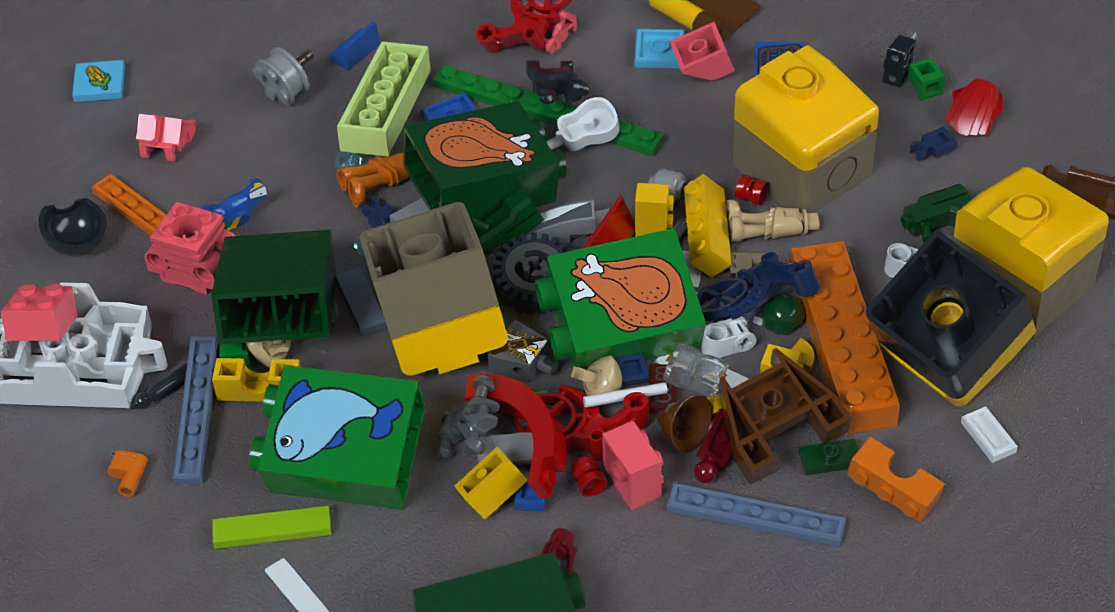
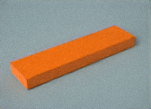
M109 174L91 187L93 194L149 236L154 233L167 215L112 174Z

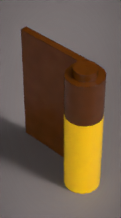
M752 0L649 1L652 8L692 31L715 22L723 42L761 9V5Z

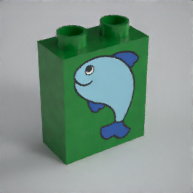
M284 365L279 385L269 384L265 390L263 415L265 418H270L266 437L255 436L249 456L251 470L259 472L269 493L403 510L426 408L418 381Z

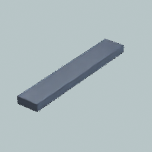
M217 336L190 337L173 473L175 484L203 483L214 393L212 378L219 349Z
M673 483L667 502L668 512L840 547L846 523L845 517L679 483Z

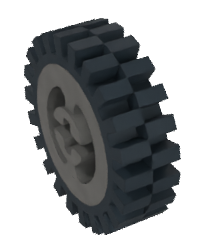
M531 232V239L527 240L524 233L519 235V242L513 237L509 239V246L504 243L501 246V252L497 251L496 260L493 262L494 288L498 292V297L501 301L506 299V305L510 308L515 304V311L521 312L523 307H527L526 314H532L533 308H538V314H544L538 303L535 280L546 278L547 256L569 252L567 251V245L564 242L559 245V239L553 237L549 242L548 234L545 233L542 234L541 239H537V232Z

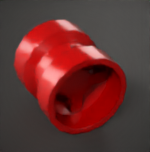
M742 174L737 182L734 196L743 201L748 199L752 204L761 206L766 198L769 183L761 179L756 181L751 176Z
M593 456L579 458L570 468L573 478L579 481L578 488L581 494L586 497L598 495L608 484L603 472L599 471L600 465L597 459Z

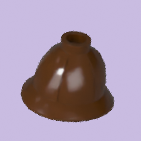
M692 395L684 400L671 403L659 412L658 423L664 434L671 440L673 446L678 451L690 452L702 443L712 421V405L706 396Z

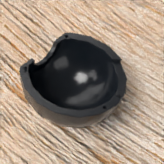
M87 198L77 199L70 207L65 209H58L55 207V204L44 206L38 218L40 233L47 245L55 251L69 256L81 255L97 247L102 241L107 228L105 213L99 205Z

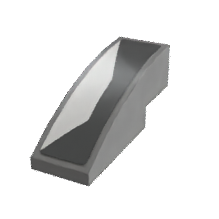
M594 200L570 203L540 212L544 221L525 235L528 240L531 239V232H537V239H541L542 234L545 233L548 234L549 242L553 237L559 239V243H570V235L593 234L596 229Z

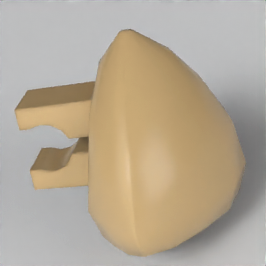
M291 339L247 342L245 344L249 352L259 362L270 368L272 359H285L291 346Z
M612 356L601 357L586 370L576 366L573 367L571 377L583 381L584 389L588 396L618 391L622 387L621 370Z

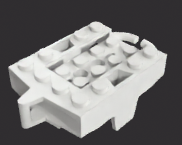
M59 283L62 286H72L78 315L60 341H6L2 318L0 319V334H2L0 339V404L130 408L144 374L165 370L168 367L162 342L151 339L152 322L147 306L123 302H101L88 283ZM33 353H42L43 355H32V354H33ZM3 375L34 376V380H4ZM80 378L107 379L108 383H89L87 381H80Z

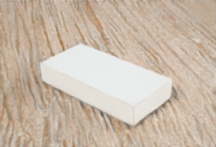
M987 407L962 416L961 424L992 463L1017 453L1018 446Z

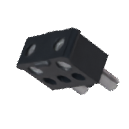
M911 31L907 37L899 34L894 42L888 46L886 59L883 64V82L900 88L908 77L909 64H912L914 59L916 32L913 33Z

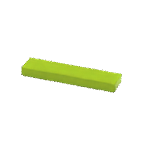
M329 506L212 519L214 549L331 535Z

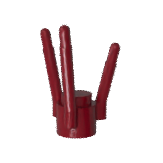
M564 528L554 529L539 556L555 552L557 560L568 557L567 574L573 572L574 557L577 552V548L573 546L574 535Z

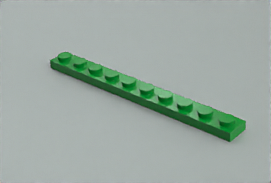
M445 64L432 79L433 87L458 95L466 93L469 98L496 106L519 101L530 118H539L540 121L557 126V120L561 116L572 113L578 108V106L572 105L571 109H568L567 104L559 100L552 104H544L540 102V96L536 93ZM618 119L619 133L608 143L654 157L664 142V134Z

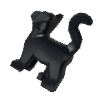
M538 60L526 61L527 76L533 81V91L540 96V102L552 104L557 100L558 95H565L567 107L571 109L573 102L580 101L589 94V86L582 79H578L577 74L573 71L572 61H561L560 69L541 68Z

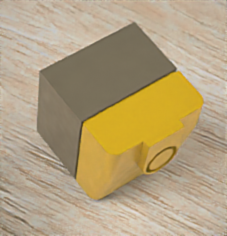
M807 45L795 53L787 51L760 67L759 74L743 83L735 93L733 166L743 174L751 176L753 180L761 179L769 183L767 193L786 208H797L800 213L802 209H806L807 213H815L872 176L879 108L832 61L811 46Z
M1022 167L979 193L957 211L953 241L1026 294L1036 333L1032 336L1034 339L1095 285L1109 218L1104 211L1031 167Z
M464 203L448 204L366 230L360 234V241L401 370L404 374L412 376L438 368L440 375L479 362L477 355L501 348L507 343V331L484 252Z

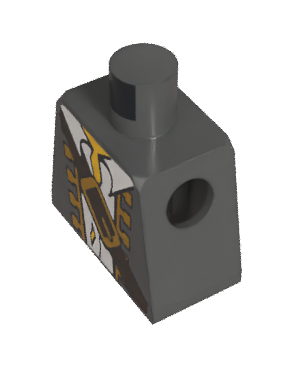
M514 320L506 330L508 335L507 343L501 348L491 350L488 354L490 373L526 383L533 382L540 371L554 375L559 364L558 360L550 357L549 340L517 320Z

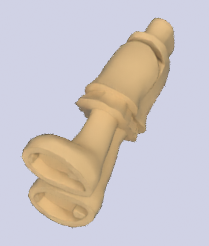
M727 201V223L730 242H738L764 235V240L770 237L773 240L782 236L807 234L808 230H819L818 214L807 213L806 209H802L800 213L797 208L777 206L776 208L771 207L769 211L762 213H743L740 211L737 201Z

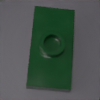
M854 438L828 442L826 444L799 447L798 453L806 476L849 469L851 460L859 449Z

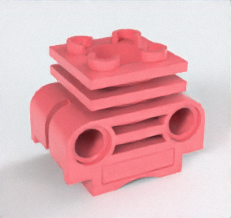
M176 202L150 237L153 244L145 253L148 271L160 274L161 281L183 285L196 292L208 295L210 290L213 289L224 237L236 235L223 229L225 227V223L222 222L224 219L223 215Z

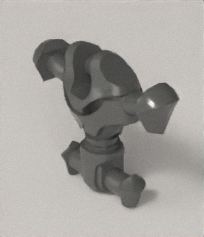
M485 375L477 377L472 385L476 389L475 396L462 407L457 415L447 411L441 419L443 425L437 433L440 443L439 450L436 452L438 459L450 458L453 455L450 451L451 445L462 438L466 439L462 447L465 455L484 453L486 445L480 442V437L487 434L489 430L497 425L498 418L492 414L498 412L500 408L499 403L486 398L487 393L494 392V383L490 377Z

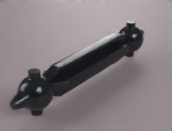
M187 363L151 385L146 393L141 392L137 394L130 408L132 410L138 408L146 409L150 406L151 401L160 400L185 384Z

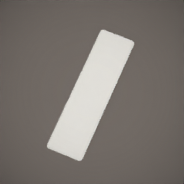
M284 558L265 569L268 576L298 612H329Z

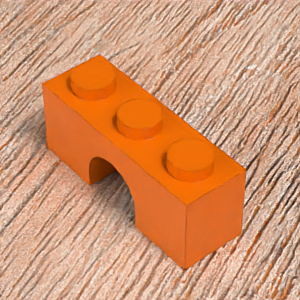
M870 437L852 458L847 476L852 478L858 485L865 486L877 494L883 501H888L902 510L906 516L922 522L939 500L945 483L919 468L915 475L909 478H900L894 475L889 468L895 452Z

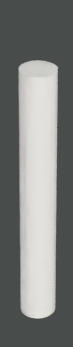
M664 382L584 396L583 403L585 408L621 402L626 395L633 392H641L647 397L666 394L667 385Z

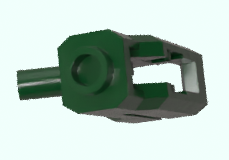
M960 183L922 195L917 203L904 207L903 215L900 217L904 230H908L912 236L922 234V241L925 243L932 235L933 229L945 225L955 227L957 211L973 198L970 194H967L968 191Z
M522 188L503 201L502 208L484 221L469 216L482 249H485L488 255L504 243L509 246V239L515 237L518 240L520 234H527L544 221V218Z

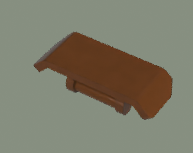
M1052 165L1044 167L1042 175L1104 211L1109 219L1115 220V176L1109 177L1077 169L1076 166L1072 165L1069 168L1068 175L1059 173Z

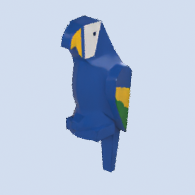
M259 179L250 180L251 183L239 193L225 198L217 205H208L206 203L201 208L223 215L224 219L222 222L225 223L223 229L229 231L248 222L252 210L267 195L266 188Z

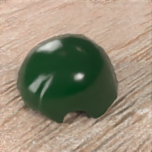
M791 295L774 296L765 305L762 323L769 331L775 334L790 335L797 326H802L805 319V307L800 300Z

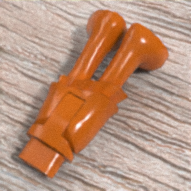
M403 152L391 154L389 157L377 156L375 159H369L365 165L341 167L336 172L341 189L344 192H349L351 202L356 208L360 207L361 203H365L367 190L382 184L388 186L397 185L409 178L403 167Z

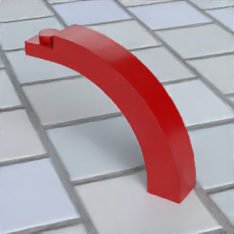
M494 374L469 375L464 396L467 402L475 396L476 389L472 387L473 381L479 376H488L493 380L494 392L487 393L486 398L500 404L499 411L496 413L510 414L529 424L533 438V456L528 485L540 499L551 498L552 489L556 483L555 473L566 472L567 463L564 434L555 416L532 389L515 379Z

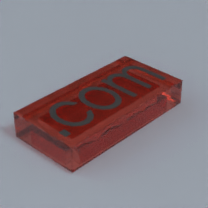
M649 364V385L664 382L667 385L666 394L649 396L650 414H659L661 410L677 401V364Z

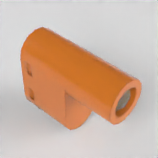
M118 450L111 454L112 460L107 473L113 478L122 479L118 487V492L121 495L133 497L148 463V458L140 453Z

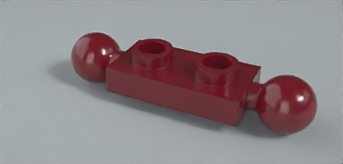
M721 409L715 413L696 455L703 460L694 469V475L701 483L712 482L717 476V469L721 471L725 467L732 452L723 410Z

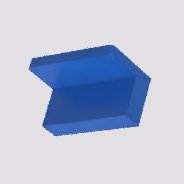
M372 21L364 29L360 28L330 54L331 62L347 70L353 68L380 44L377 23Z

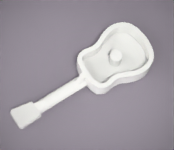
M590 98L572 113L561 116L557 120L559 131L556 132L555 138L546 142L551 149L564 144L571 151L580 150L590 144L609 142L618 135L620 129L615 108L604 98Z

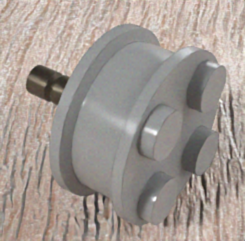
M275 47L270 51L268 58L265 60L260 59L255 63V68L252 71L265 87V94L270 100L278 99L285 105H291L299 92L305 93L310 88L308 77L302 66L310 61L314 55L310 50H306L295 59L284 49Z

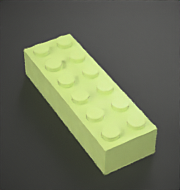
M381 42L337 125L340 151L389 157L431 71L428 46Z

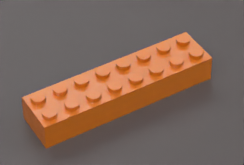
M844 241L791 248L790 262L811 261L821 288L813 295L807 297H800L798 295V298L805 307V320L826 387L839 398L852 418L849 431L845 434L897 427L900 404L877 337L866 316L867 308Z

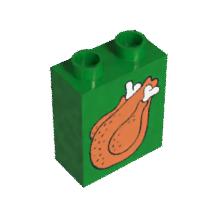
M675 228L547 256L546 278L535 280L536 295L541 311L554 310L559 326L549 328V337L556 360L569 358L572 370L574 366L586 370L592 363L606 356H612L616 359V357L643 353L644 360L701 348L706 322Z

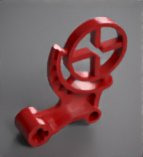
M510 0L511 12L515 19L513 26L494 27L490 23H485L477 29L476 38L489 53H497L503 47H510L518 43H529L534 50H541L545 46L544 36L549 26L560 22V16L556 13L564 10L573 0H562L551 6L552 0H544L543 7L534 4L532 0H527L528 4L523 6L522 0ZM531 8H533L535 11H537V12H539V13H541V14H549V15H536V14H532V13H530V12H528V11H529Z
M560 385L559 394H537L544 403H555L549 409L555 417L566 408L571 413V419L567 426L559 423L565 438L566 452L576 447L591 453V456L597 460H603V433L631 421H634L640 430L647 427L651 421L648 397L641 392H633L626 395L623 400V407L609 418L601 416L597 406L585 408L583 397L588 395L578 389ZM569 399L577 403L583 412L576 413L575 407ZM514 416L517 433H530V427L524 430L520 426L521 419ZM582 419L578 427L575 429L577 420Z

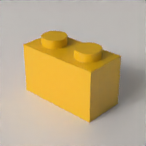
M637 183L635 198L636 236L673 228L674 214H669V211H673L674 195H669V184Z
M497 446L454 487L486 519L514 492L518 491L528 479Z

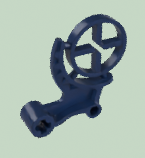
M768 252L761 257V261L748 270L740 269L737 272V278H727L714 282L703 288L696 295L700 307L707 299L710 300L701 307L706 321L721 319L729 315L734 320L763 301L776 284L785 283L794 286L800 297L813 295L821 288L811 261L803 260L782 263L779 262L775 252ZM723 291L722 293L724 295L722 297H720L719 292ZM742 291V293L736 299L732 298ZM723 301L724 306L719 307V302Z

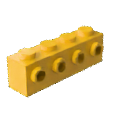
M702 174L684 187L689 260L694 268L713 278L732 265L725 194L721 186Z

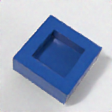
M526 481L516 491L515 510L544 511L546 499H540L528 485V481Z

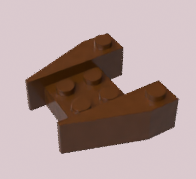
M777 348L772 350L770 362L772 367L733 388L730 387L724 376L720 377L718 393L734 459L750 485L775 472L777 458L766 440L807 419L822 443L826 444L847 433L852 420L839 398Z

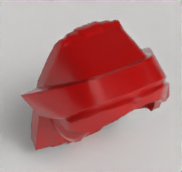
M975 78L966 87L952 91L953 104L945 120L961 135L968 137L971 135L976 137L980 135L988 136L993 121L996 120L1003 110V98L996 85L987 80Z

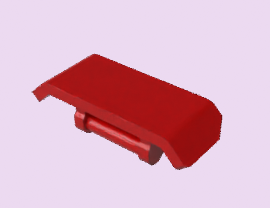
M621 194L583 248L623 240L632 236L635 231V222Z

